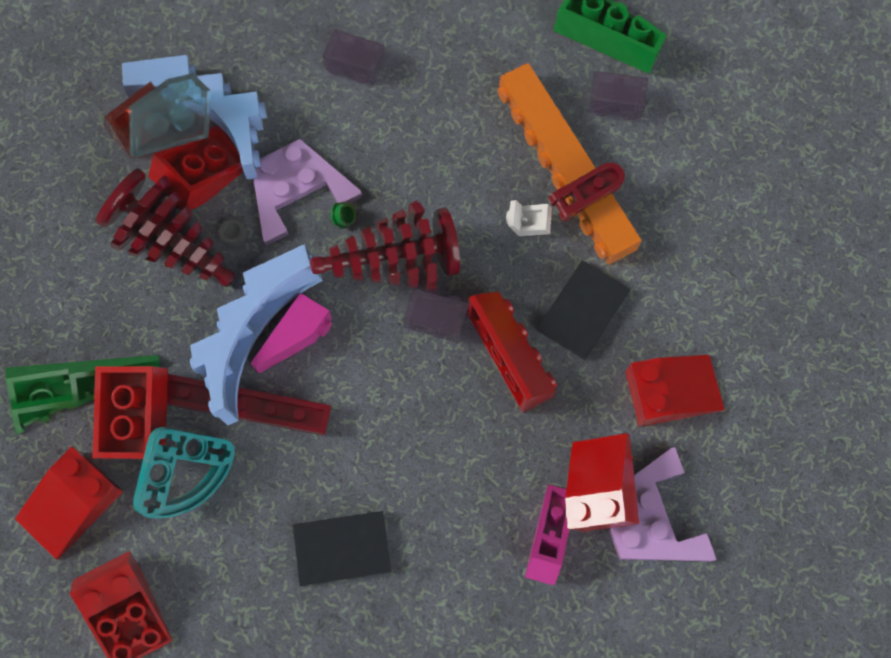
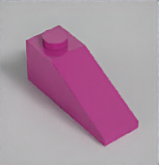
M300 293L250 363L254 371L260 374L315 343L320 335L324 337L332 326L330 311Z
M547 485L525 573L526 578L550 585H555L562 567L569 533L565 502L566 489Z

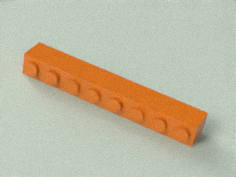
M529 63L500 76L499 88L497 89L501 101L504 104L508 103L511 108V116L517 125L521 124L527 143L531 147L534 146L536 148L542 167L548 168L551 172L552 182L557 190L595 169L592 161ZM613 194L577 214L581 220L580 227L586 236H591L595 243L594 249L600 259L604 258L608 265L637 251L642 240ZM571 196L565 199L568 205L575 202Z

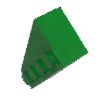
M564 0L558 9L553 30L648 74L658 59L667 36L640 15L633 16L628 12L627 6L620 1L616 4L612 0Z

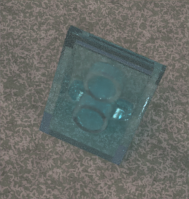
M194 73L167 79L129 107L130 156L132 158L209 137L211 90Z

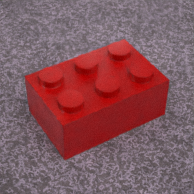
M153 366L95 367L92 458H144L151 432L159 427H166L168 368ZM166 437L159 440L160 445H166Z

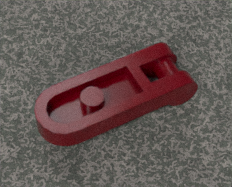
M605 163L556 190L547 199L552 206L557 207L559 217L563 222H566L579 212L618 191L624 182L625 173L618 164ZM569 196L575 201L570 205L565 200Z

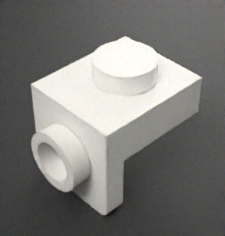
M512 200L510 202V210L506 214L507 224L518 236L550 234L552 207L549 204L522 206L517 200Z

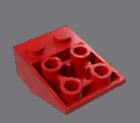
M131 551L73 580L69 594L107 658H141L173 641L145 576Z

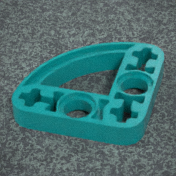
M166 427L154 429L148 438L133 498L134 509L145 517L160 519L178 516L198 507L213 495L227 476L235 455L233 444L220 437ZM166 437L172 441H177V446H162L159 444V440ZM196 439L199 443V448L194 454L188 455L186 445L189 440ZM208 447L224 449L223 455H216L207 451ZM177 459L212 465L206 476L195 488L177 499L166 502ZM156 464H161L164 469L162 477L158 480H152L150 477L151 468ZM150 484L154 487H159V490H150L147 488V485ZM150 498L155 500L154 505H149L148 507L143 505L145 500H150Z

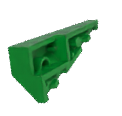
M151 355L6 367L5 379L11 403L15 433L24 432L25 426L41 420L42 423L50 420L51 414L66 407L72 410L94 400L96 366L160 367L159 356Z

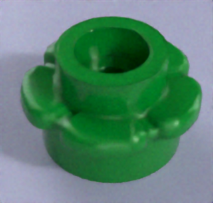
M343 201L340 203L336 202L332 206L330 217L335 226H338L340 229H346L355 222L356 211L349 203Z

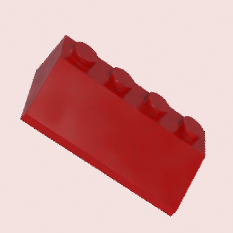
M499 291L473 295L469 297L468 317L522 413L553 398L556 392L555 387H557L555 379L549 371L545 373L540 364L542 358L536 347L531 348L526 339L528 334L524 325L521 322L517 323L512 315L514 309L507 298L503 299Z

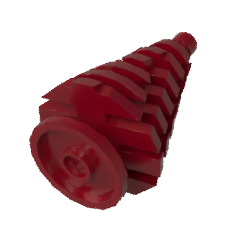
M139 168L129 173L110 194L95 219L98 225L105 228L113 224L124 212L128 214L122 222L123 225L114 234L113 238L115 239L110 242L111 247L120 251L133 240L130 245L132 248L127 253L138 257L152 244L157 235L159 238L148 252V257L145 260L153 263L157 262L167 252V249L172 246L174 249L164 262L165 267L173 269L185 256L189 261L181 270L182 273L189 276L197 267H200L203 272L198 277L199 279L208 281L213 276L222 286L229 287L234 282L236 275L231 270L220 265L224 260L220 252L213 258L207 254L215 244L208 236L199 247L194 244L203 232V227L197 221L185 236L181 234L192 218L193 212L190 208L186 206L172 220V224H168L171 217L180 207L179 203L183 201L178 191L173 192L165 200L169 194L167 191L171 189L172 182L166 176H163L138 201L136 196L142 189L146 176Z
M416 200L408 205L407 215L403 209L392 215V229L388 228L389 220L387 218L377 222L378 246L369 226L361 231L362 249L358 250L356 239L353 235L345 240L346 252L340 253L338 244L329 248V256L312 257L309 263L310 269L315 275L332 270L334 277L344 278L343 269L349 268L351 278L362 281L361 265H365L370 282L381 283L379 272L381 262L384 276H387V283L389 285L399 286L400 274H404L403 282L406 287L418 288L420 281L423 289L436 291L437 263L432 264L431 262L435 253H437L441 268L446 275H458L460 271L459 244L450 211L447 207L434 211L433 236H429L431 228L428 218L422 219L425 210L421 203Z

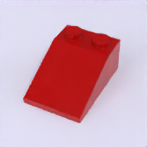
M217 125L154 153L148 177L156 184L160 178L166 176L172 182L171 189L167 191L169 193L167 196L169 197L173 192L178 191L183 198V201L179 203V209L182 211L186 206L193 210L205 204L244 171L240 154L235 144Z
M710 355L660 357L630 363L625 371L639 427L725 410Z
M629 433L572 442L565 495L568 529L585 532L640 525Z
M71 446L49 468L15 517V520L58 560L124 491L87 456Z

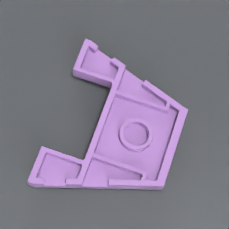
M301 139L260 158L261 167H256L257 178L254 179L262 236L266 246L289 235L277 213V210L324 186H328L336 202L339 203L343 201L350 204L362 197L361 191Z
M675 447L669 449L634 475L640 525L608 528L619 560L703 562L717 560L707 533L680 542L676 541L656 482L684 473Z

